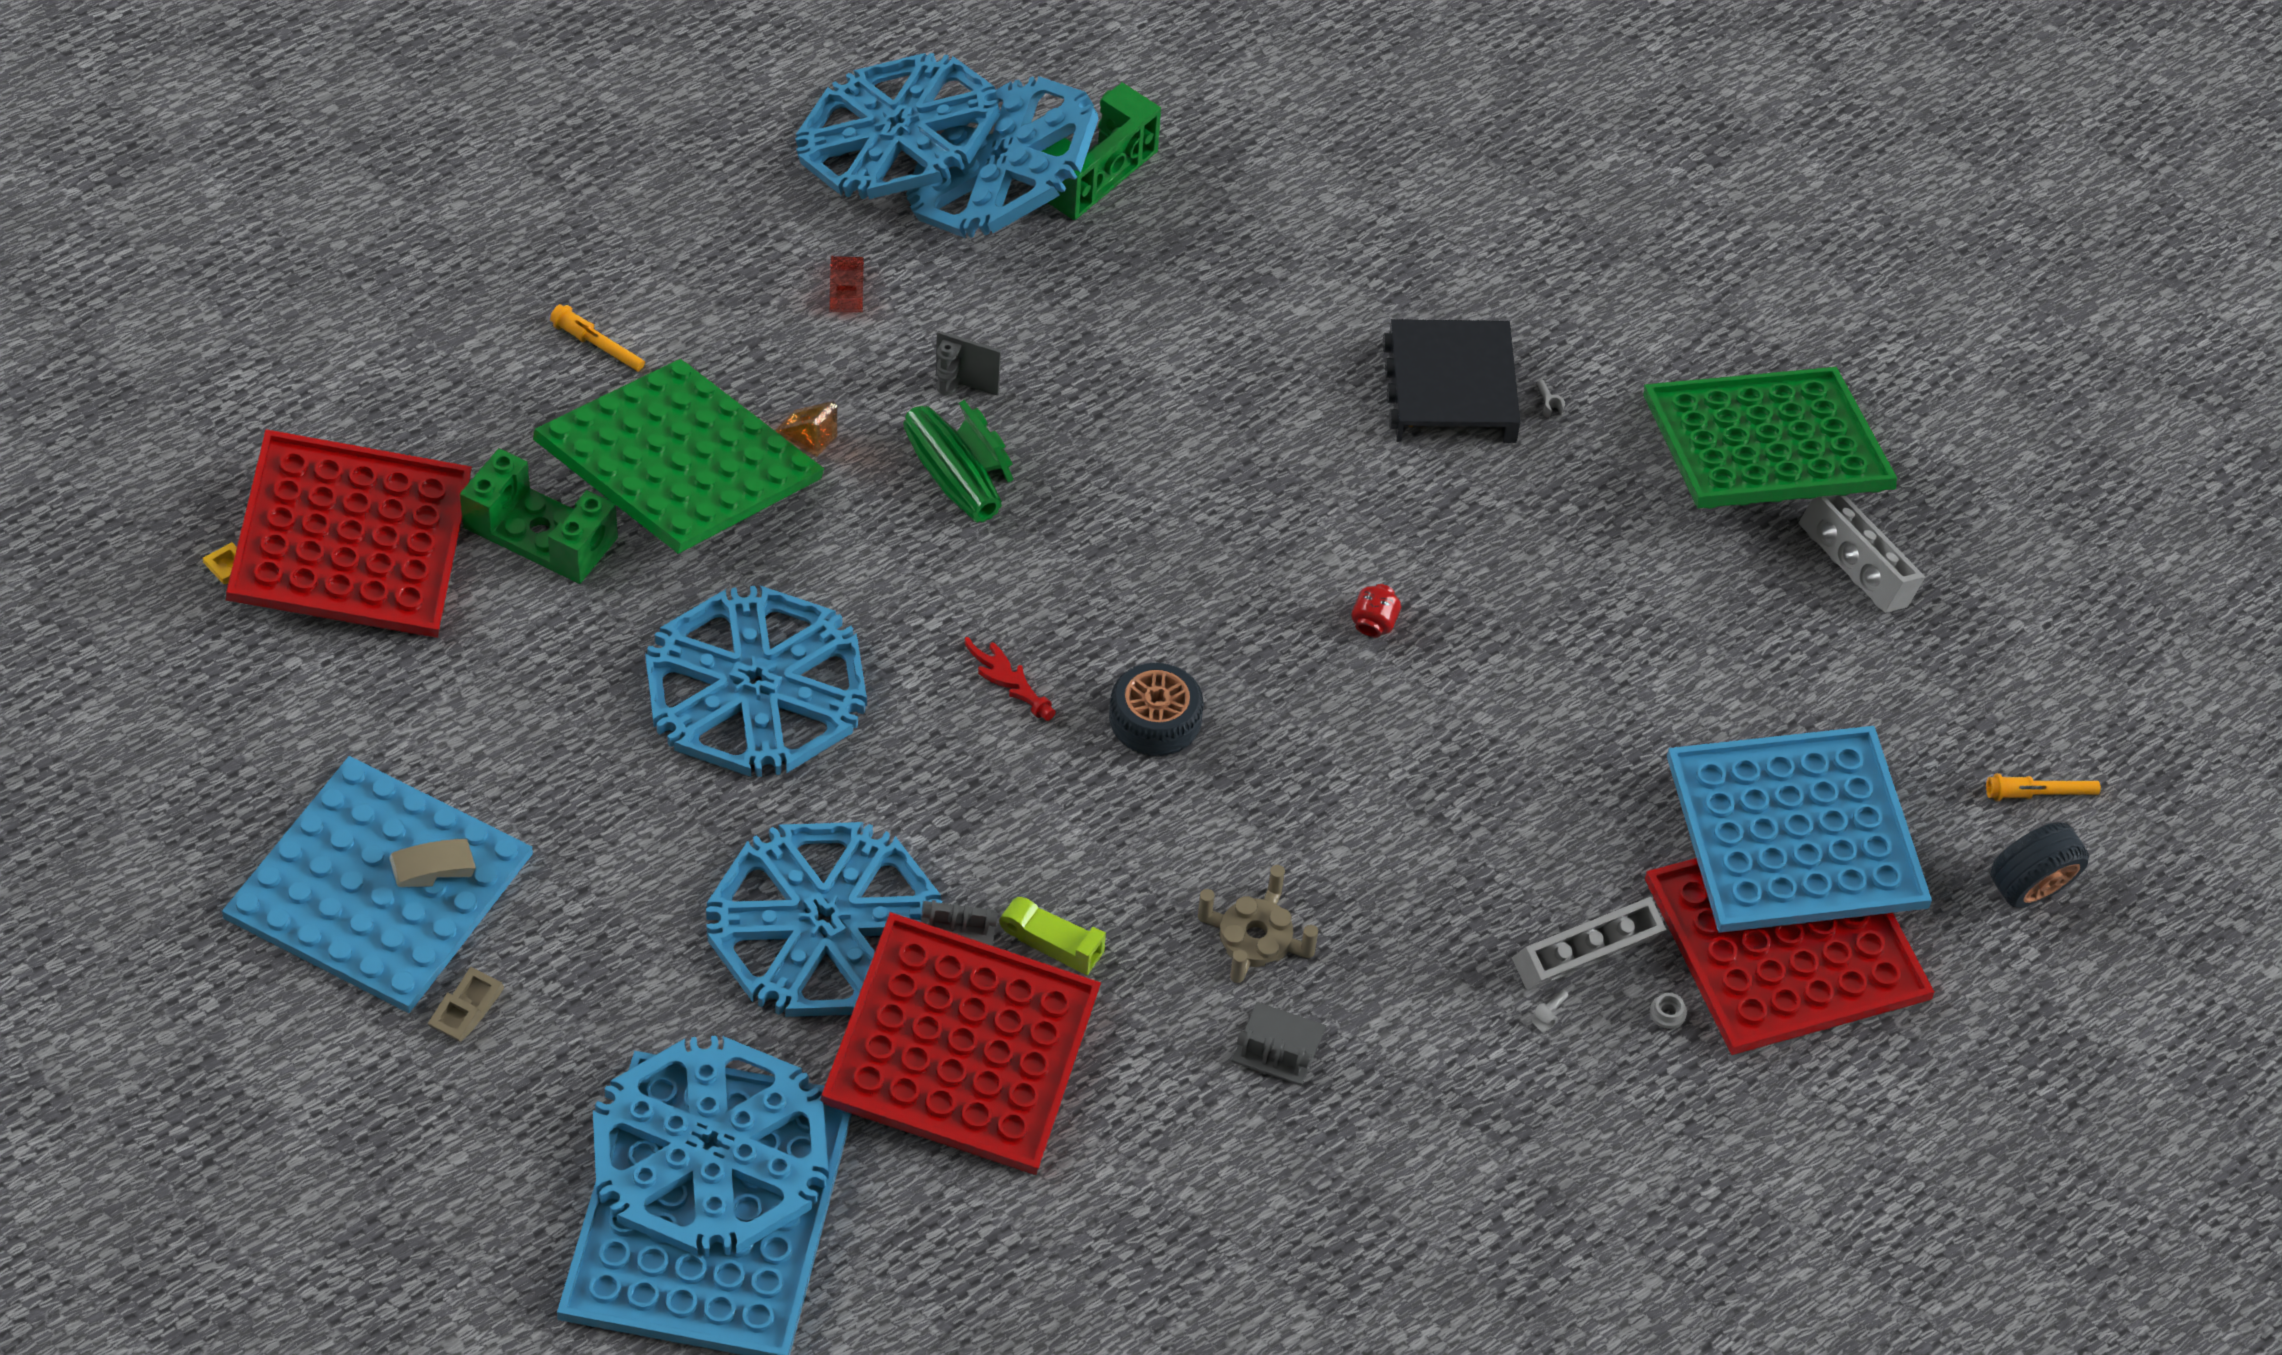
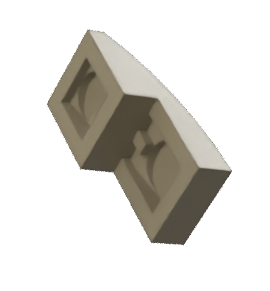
M467 839L442 840L415 845L393 852L389 857L398 887L433 886L437 877H472L476 869Z
M470 966L453 995L447 992L429 1020L428 1025L462 1042L498 999L505 988L502 982Z

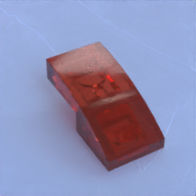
M831 256L829 312H863L864 257Z

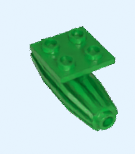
M965 400L959 402L965 420L958 431L929 406L912 408L905 416L906 420L903 422V428L920 462L944 494L973 521L982 523L993 518L999 512L1002 501L987 471L998 469L1008 483L1014 480L1009 469L1013 463L1004 450L1006 446L995 430L990 433L986 427L988 423L977 407L972 410Z

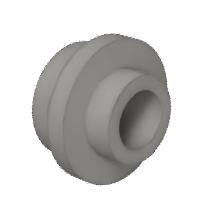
M1673 993L1661 994L1653 1000L1650 1006L1651 1019L1662 1028H1677L1684 1023L1687 1016V1008L1684 1001ZM1669 1010L1673 1015L1666 1014L1663 1011Z

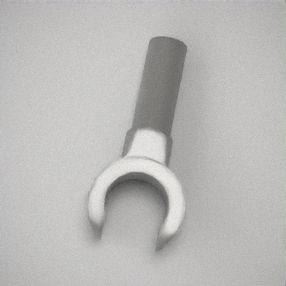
M1544 380L1538 381L1537 386L1545 402L1542 410L1543 415L1546 418H1550L1552 413L1551 407L1557 408L1559 415H1562L1565 407L1564 399L1559 395H1552Z
M1561 990L1546 1005L1541 1003L1537 1006L1535 1016H1533L1531 1021L1541 1033H1545L1557 1023L1558 1018L1553 1012L1568 997V993L1565 990Z

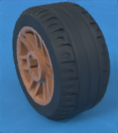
M1150 662L1134 666L1118 678L1112 689L1109 720L1113 733L1127 748H1131L1132 751H1137V753H1142L1143 755L1167 756L1175 752L1177 753L1188 747L1200 731L1204 706L1202 691L1197 681L1189 673L1175 665Z
M2054 822L2029 832L2007 847L1994 860L1990 876L2010 906L2025 908L2058 893L2072 883L2086 869L2089 853L2069 824Z

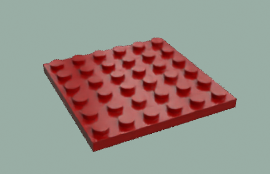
M265 429L228 582L226 601L438 638L462 522L460 493L470 482L472 466Z
M1697 858L1646 872L1645 881L1731 1055L1919 1004L1933 998L1935 991L1893 913L1718 933Z
M890 912L820 1101L824 1105L1037 1175L1101 982Z

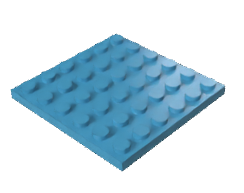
M1875 726L1668 749L1667 760L1718 933L1920 910L1930 907L1932 899Z
M348 756L222 910L223 919L410 1013L529 860L533 850L532 846ZM453 839L468 840L476 867L472 877H437L433 886L427 887L397 886L389 859L391 853L429 842Z

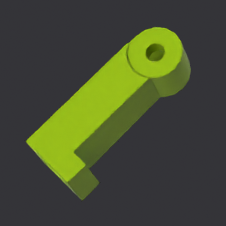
M1024 897L1014 898L999 919V924L1006 933L1087 976L1104 953L1106 932L1095 927L1088 931L1038 908L1034 902Z

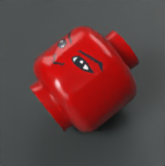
M1376 584L1375 586L1365 587L1360 591L1351 612V617L1356 624V629L1360 633L1378 638L1392 631L1402 605L1391 587L1384 584Z

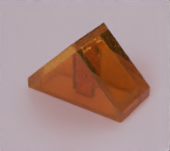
M834 401L794 410L775 431L786 440L818 457L837 437V405Z

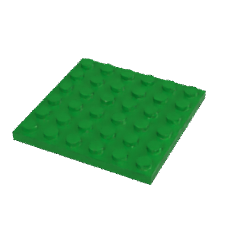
M678 359L535 428L533 435L535 442L677 554L813 484L822 478L824 468L682 359Z
M1837 367L1644 384L1643 396L1697 509H1713L1718 506L1729 505L1744 506L1750 503L1781 502L1783 500L1801 498L1814 499L1816 497L1832 495L1846 496L1863 492L1878 493L1884 490L1896 489L1897 476Z

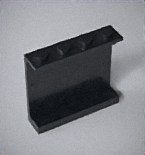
M1391 319L1389 333H1384L1383 352L1389 353V358L1385 359V377L1391 378L1392 383L1387 385V403H1393L1394 409H1390L1389 428L1395 429L1396 442H1402L1404 426L1502 427L1503 443H1517L1520 413L1510 321Z

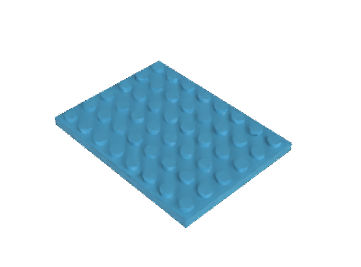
M634 1051L629 1070L656 1054ZM672 1064L639 1084L638 1089L642 1094L689 1113L687 1071L682 1065ZM725 1067L728 1110L770 1087L775 1082V1077ZM809 1083L802 1087L801 1090L810 1091L818 1087L821 1096L825 1086ZM823 1104L829 1179L826 1178L825 1188L818 1185L808 1187L810 1190L818 1193V1201L816 1204H812V1209L737 1254L736 1241L734 1239L731 1240L732 1250L730 1255H725L722 1243L715 1242L710 1245V1256L705 1257L702 1252V1242H698V1256L618 1223L617 1217L613 1218L610 1215V1206L619 1200L609 1199L607 1202L601 1203L599 1194L596 1192L595 1182L557 1310V1319L740 1355H790L852 1114ZM799 1116L757 1142L796 1158L806 1157L811 1152L809 1121L805 1116ZM614 1128L610 1132L611 1164L619 1170L628 1169L664 1148L618 1128ZM712 1139L709 1143L704 1142L705 1150H709L712 1146L717 1147L716 1139ZM732 1176L734 1214L740 1221H752L779 1205L784 1197ZM693 1179L644 1207L645 1210L679 1226L690 1225L695 1220Z

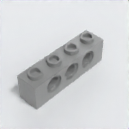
M1832 495L1812 499L1798 523L1808 533L1809 537L1826 551L1830 559L1851 577L1853 583L1859 586L1873 600V603L1885 613L1907 608L1925 579V576L1847 496Z
M1648 897L1529 945L1513 956L1512 960L1526 990L1529 991L1649 942L1663 933L1666 927L1652 898Z

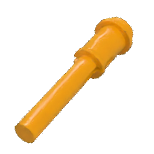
M560 304L552 311L550 322L553 323L555 329L560 330L562 328L581 342L589 341L637 372L644 367L645 360L596 331L594 324L572 312L571 306Z
M2000 773L1994 774L1993 777H1988L1986 781L1987 797L1994 798L1996 802H2000L2002 798L2031 799L2033 795H2099L2101 789L2099 781H2033L2031 776L2002 777ZM2042 786V789H2019V787Z

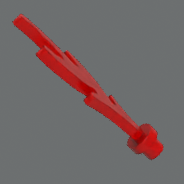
M965 637V645L970 653L982 664L991 668L979 666V675L996 685L1015 688L1009 690V696L1032 706L1031 713L1037 718L1042 717L1045 721H1050L1055 716L1056 711L1051 707V701L1046 697L1039 698L1029 686L1022 665H1018L1017 671L1013 672L1009 660L995 643H990V650L994 656H989L979 650L969 637Z

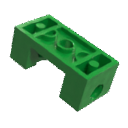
M1123 82L1113 90L1105 92L1100 100L1102 118L1098 124L1099 144L1094 145L1089 153L1087 152L1081 173L1073 170L1077 178L1075 180L1071 178L1063 180L1062 183L1066 190L1064 192L1057 191L1060 196L1048 202V204L1074 221L1158 152L1161 107ZM1063 138L1041 152L1056 157L1061 156L1069 150L1071 141Z
M500 448L496 450L460 493L463 528L578 584L582 583L618 538L616 505L613 502L586 490L575 503V509L568 507L531 489L528 462ZM536 525H546L549 527L548 531L535 533L531 529Z

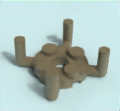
M1281 865L1271 867L1268 890L1264 899H1254L1249 896L1241 897L1225 914L1213 911L1215 894L1212 890L1204 889L1200 892L1198 919L1203 923L1220 928V940L1227 950V954L1232 958L1230 978L1234 983H1241L1244 980L1250 966L1261 967L1265 966L1266 963L1275 960L1279 961L1288 952L1304 958H1311L1315 954L1318 928L1314 925H1307L1303 931L1302 941L1294 939L1291 914L1288 910L1277 905L1282 894L1285 869ZM1258 927L1263 929L1266 935L1262 938H1253L1246 931L1250 928Z

